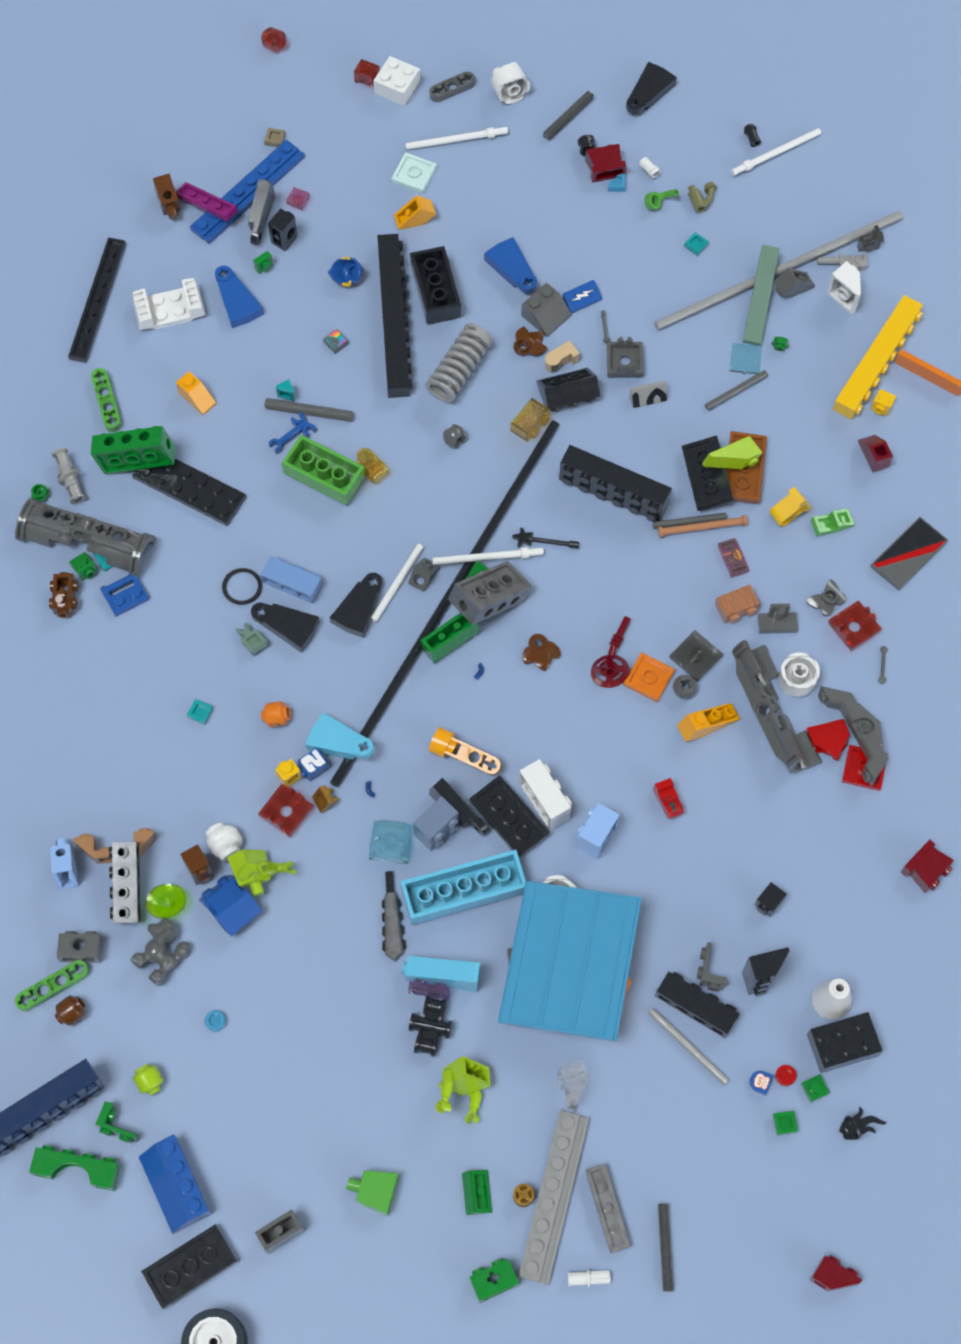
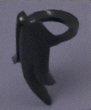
M859 1107L857 1115L844 1117L839 1131L846 1140H858L866 1132L876 1133L874 1128L865 1127L869 1123L885 1125L886 1122L873 1116L860 1119L863 1115V1110Z

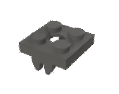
M619 337L617 342H607V377H643V342H633L631 337H628L627 340ZM626 356L630 359V363L623 365L620 363V358Z

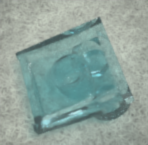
M390 820L374 821L369 846V860L408 864L413 825Z

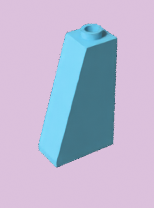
M408 956L407 962H403L402 974H405V981L477 993L480 963Z

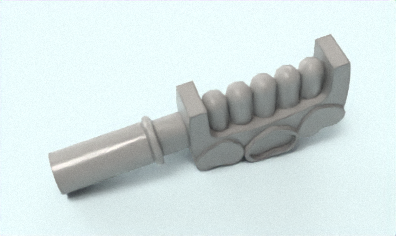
M840 253L839 257H817V264H839L840 267L847 261L859 271L866 270L868 266L866 253H863V256L847 255L846 257V255Z

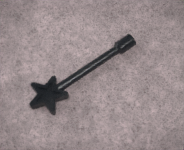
M522 527L519 534L512 535V539L518 541V548L523 544L531 546V541L568 546L574 549L579 548L578 541L570 540L567 542L532 537L533 532L525 533Z

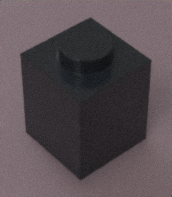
M770 882L755 902L757 911L764 916L768 915L771 917L785 900L787 893Z

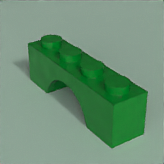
M43 1145L42 1148L35 1147L29 1173L33 1176L53 1180L65 1168L80 1167L86 1170L89 1175L90 1184L94 1188L115 1191L121 1167L118 1163H115V1159L104 1157L103 1160L95 1159V1155L83 1153V1156L75 1155V1151L67 1149L58 1152L54 1151V1147Z

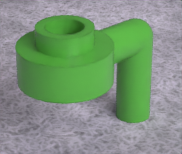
M673 189L661 193H647L644 198L645 206L649 210L658 209L661 206V200L678 196L679 191L678 189Z

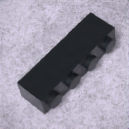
M668 971L657 989L655 997L721 1037L726 1038L739 1016V1013L736 1012L737 1009L730 1004L724 1005L719 1002V998L711 993H704L697 984H689L684 981L680 974Z

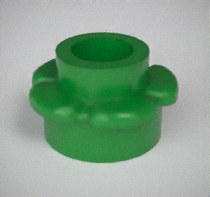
M774 337V341L771 342L777 351H784L789 347L788 339L784 337Z
M36 484L31 489V497L36 500L44 501L49 496V490L43 484Z

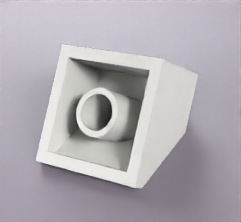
M846 261L832 273L827 294L852 315L856 312L861 296L860 272L854 265Z

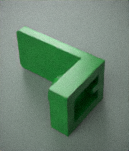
M105 1101L95 1124L100 1129L99 1132L107 1136H111L112 1133L119 1135L118 1139L130 1143L131 1140L137 1142L138 1137L135 1134L109 1125L110 1122L114 1121L117 1111L113 1103Z

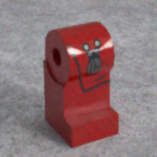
M671 778L654 784L653 788L668 819L684 813Z

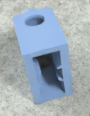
M57 839L56 846L50 848L52 875L59 890L79 886L73 849L68 844L67 839Z

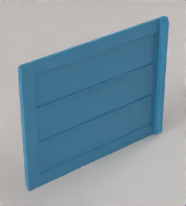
M532 881L525 882L498 1023L617 1042L642 898Z

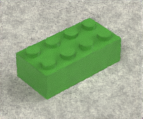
M303 435L299 436L282 462L283 474L346 506L365 478L364 466Z

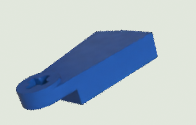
M514 237L498 243L484 253V261L514 288L518 287L524 293H532L536 290L537 279L533 275ZM525 282L531 283V286L525 285Z
M223 265L215 270V278L232 328L249 323L264 314L263 307L230 267ZM221 273L227 274V277L221 276Z

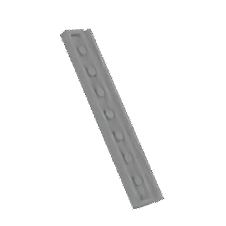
M564 1111L559 1112L519 1278L549 1285L589 1121L587 1117L584 1118Z

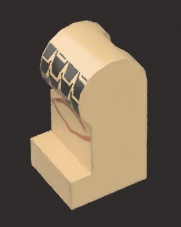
M569 340L546 354L545 368L548 372L554 373L570 361L574 365L579 362L580 353Z

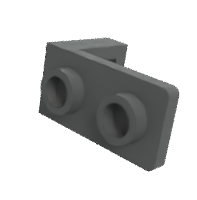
M707 942L706 947L701 949L700 959L703 960V965L698 967L697 979H700L699 986L708 987V990L718 992L724 989L727 977L707 974L711 943Z

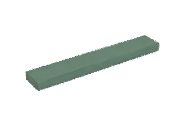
M762 244L743 337L744 343L761 345L780 248Z

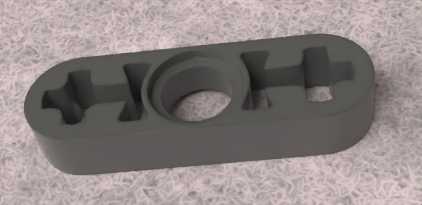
M468 71L431 86L429 90L430 99L433 102H441L473 88L475 85L474 74ZM454 84L457 88L449 89L448 86Z

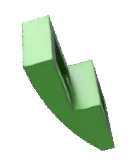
M848 508L833 510L828 515L814 516L810 520L816 536L835 533L855 525Z

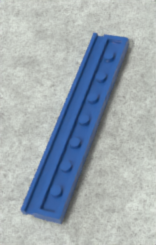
M286 139L221 198L236 205L238 211L228 222L205 212L190 226V230L202 240H205L207 244H210L252 206L259 179L271 181L274 186L305 158V153L299 151L295 145Z

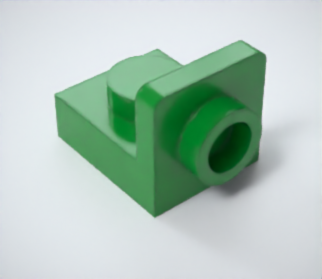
M86 552L69 561L71 567L82 581L93 577L98 572L94 561H91Z

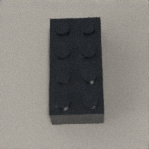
M445 246L410 253V265L426 324L461 317V303Z

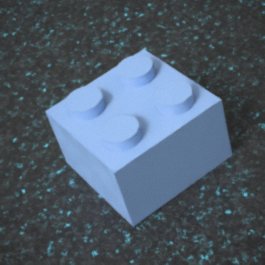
M599 803L596 808L592 807L589 811L586 825L582 824L576 838L578 841L577 848L596 859L600 857L616 830L619 820V814Z

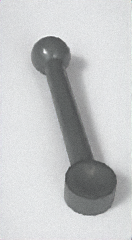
M601 310L605 336L603 341L607 344V342H610V338L607 332L605 310Z
M886 646L880 648L882 653L881 676L878 679L880 684L886 682V677L884 676L885 655L888 651Z

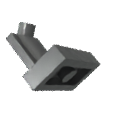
M790 603L771 604L768 613H759V634L797 633L796 612L788 613Z

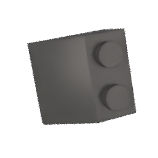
M545 283L522 304L521 316L537 330L542 331L546 337L572 316L560 293L548 283Z

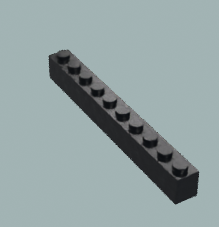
M399 234L377 235L388 398L410 397L409 390L413 389V382L408 377V374H412L411 363L407 362V358H411L410 347H406V343H409L410 340L409 332H405V327L409 326L408 316H404V312H407V301H403V297L406 296V286H402V281H405V270L401 271V266H404V256H400V251H403V241H399Z

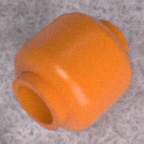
M282 701L270 702L265 704L264 709L261 711V719L271 728L285 726L288 720L291 719V711L289 706Z

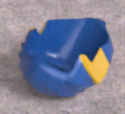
M341 257L333 263L328 274L337 284L343 287H350L352 284L360 281L363 276V267L355 258Z

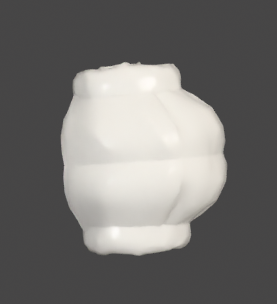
M219 822L206 830L207 845L210 851L220 858L222 862L228 861V856L240 851L243 842L242 836L233 825H225L223 822Z

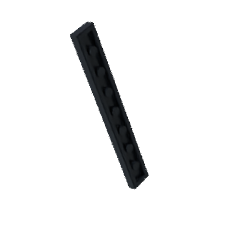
M110 237L107 239L68 355L69 360L87 363L126 246L125 240Z

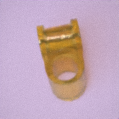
M369 448L359 449L357 452V463L364 466L366 476L372 483L376 484L389 473V469Z

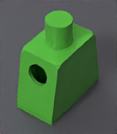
M364 1171L361 1180L349 1177L346 1190L357 1192V1203L384 1216H388L398 1181V1174Z

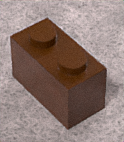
M198 844L180 854L185 867L196 885L205 884L214 876L210 864Z

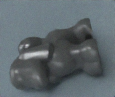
M163 918L157 924L152 923L148 925V932L152 935L153 939L146 944L144 953H135L130 959L131 963L138 969L148 961L159 964L160 968L155 969L148 977L157 986L163 982L168 971L172 970L177 965V962L180 959H184L190 951L189 943L182 941L177 944L173 954L166 952L165 944L172 942L176 934L175 925L168 918Z

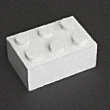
M539 759L519 771V785L548 830L551 831L570 820L572 803L568 796H564L560 791L562 788L556 779H552L548 765L546 763L543 764Z

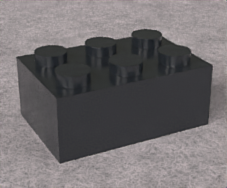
M869 1012L812 1028L807 1033L820 1073L878 1057L883 1051Z

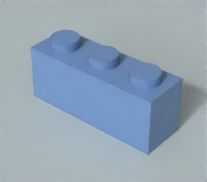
M270 556L260 574L262 583L313 604L322 587V579L317 573L307 572L296 564H288L280 557L274 558Z

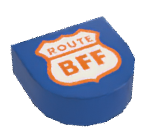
M756 1071L750 1077V1087L755 1092L766 1096L774 1075L764 1071Z

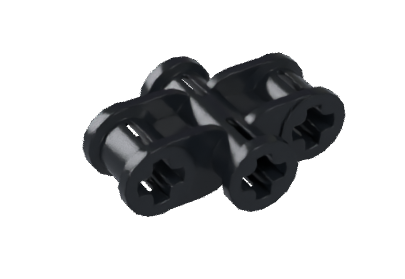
M426 995L422 1017L416 1016L415 1013L411 1014L408 1031H418L414 1053L423 1052L434 1057L439 1035L449 1039L452 1021H442L447 999L437 1000Z

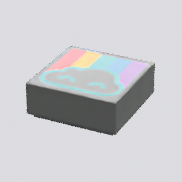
M338 329L323 339V342L334 354L349 344L348 340Z

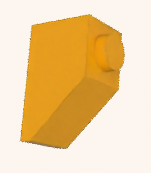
M416 195L396 212L394 217L398 229L402 230L424 225L436 215L432 200Z
M190 371L176 382L178 393L202 415L216 405L215 400L202 382Z

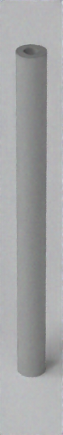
M654 1008L648 1013L723 1085L729 1081L713 1063Z

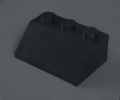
M588 367L536 380L544 406L551 411L559 410L562 406L566 405L575 406L581 401L591 402L596 400L597 397H601L597 376Z
M789 947L748 957L742 970L748 995L761 996L767 993L766 991L769 990L790 951Z

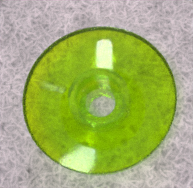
M162 884L155 887L146 899L148 912L159 919L172 918L178 915L186 904L184 891L174 884Z

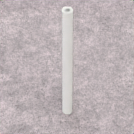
M421 544L416 545L371 616V621L377 623L424 547Z

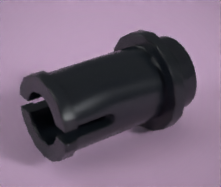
M752 123L744 127V134L747 135L751 147H756L761 143V140L756 131L757 127Z

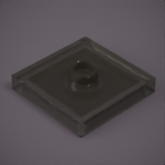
M696 630L669 655L673 662L697 682L723 657V653Z

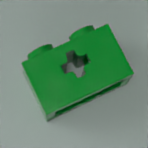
M503 1258L493 1261L491 1263L492 1266L485 1270L484 1267H480L472 1271L473 1275L469 1276V1280L479 1303L519 1286L509 1259L504 1261ZM490 1274H493L494 1277H499L496 1284H493L492 1281H487L490 1279Z

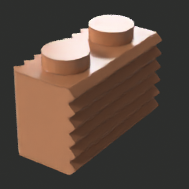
M750 584L721 595L715 601V607L724 623L729 621L730 623L737 622L741 616L746 614L747 616H752L758 612L760 602Z

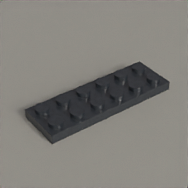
M177 459L174 460V465L135 470L132 474L133 479L225 526L229 525L246 499L245 493Z

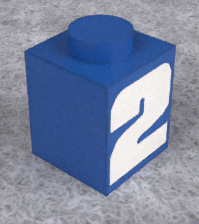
M317 748L298 760L301 776L303 778L307 777L310 782L329 769L327 760Z

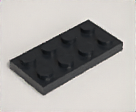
M717 435L682 445L698 511L734 501L726 468L704 467L702 465L709 453L720 449Z
M500 775L469 798V802L511 850L517 851L519 859L550 835V832Z
M215 1224L141 1272L161 1308L165 1309L237 1263V1260Z

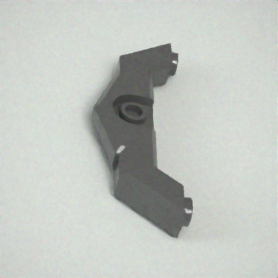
M821 686L818 693L820 702L825 703L827 707L839 709L868 760L863 769L862 777L866 783L869 782L870 786H873L888 761V756L883 749L880 721L860 703H857L852 693Z

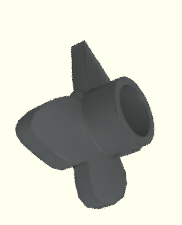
M830 579L825 586L824 592L809 597L806 603L814 609L820 608L823 616H829L832 614L835 605H842L846 601V596L838 592L837 584Z

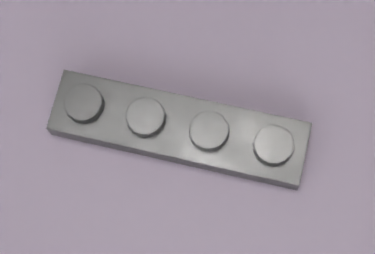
M606 1164L585 1169L610 1254L630 1248L631 1245Z

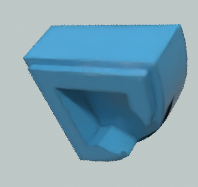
M619 174L609 182L608 192H625V174Z

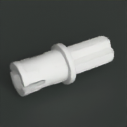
M587 1269V1272H568L569 1286L588 1285L590 1287V1285L609 1284L611 1281L609 1271L589 1272V1269Z

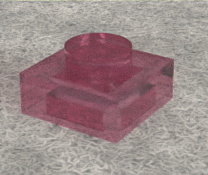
M293 187L286 199V203L303 210L310 198V193Z

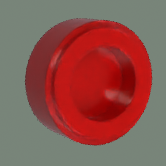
M790 1065L780 1066L775 1072L776 1082L784 1087L791 1086L796 1080L795 1069Z

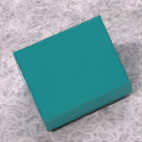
M290 379L276 385L278 397L292 402L295 401Z

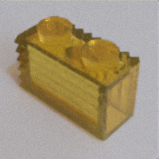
M531 398L520 413L511 421L510 431L526 442L531 438H536L540 431L539 428L542 425H547L550 420V409Z

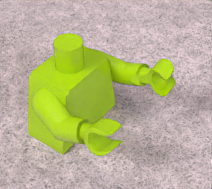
M242 849L227 857L240 887H250L253 897L264 894L262 884L269 881L275 873H284L285 871L293 875L297 873L296 870H291L292 866L296 865L294 862L287 861L285 864L267 861L265 850Z
M464 1056L444 1067L442 1070V1081L439 1082L440 1096L442 1098L437 1101L435 1109L443 1114L444 1111L451 1112V1104L448 1102L449 1098H451V1093L454 1092L459 1095L468 1094L470 1097V1111L465 1117V1122L471 1124L472 1119L474 1123H478L480 1118L476 1113L479 1110L482 1099L480 1090L491 1086L489 1067Z

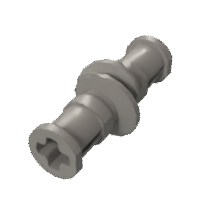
M67 448L56 449L52 452V457L55 458L60 472L57 475L58 483L65 486V489L68 491L70 496L69 502L71 504H78L86 499L76 478L80 471L79 469H73V465L67 455Z

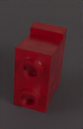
M609 144L604 147L586 150L585 161L591 171L590 178L592 183L614 179L619 174L626 175L625 160L621 161L619 144Z
M930 839L901 871L905 877L910 875L924 893L929 889L933 891L940 883L938 879L942 875L946 877L953 869L951 864L954 861L934 848L936 844Z

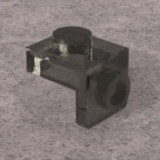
M878 225L874 226L872 235L860 236L857 245L859 252H870L880 248L884 237Z

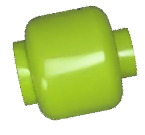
M147 1063L134 1071L133 1081L141 1094L148 1092L149 1095H152L161 1090L159 1086L163 1083L164 1079L156 1065Z

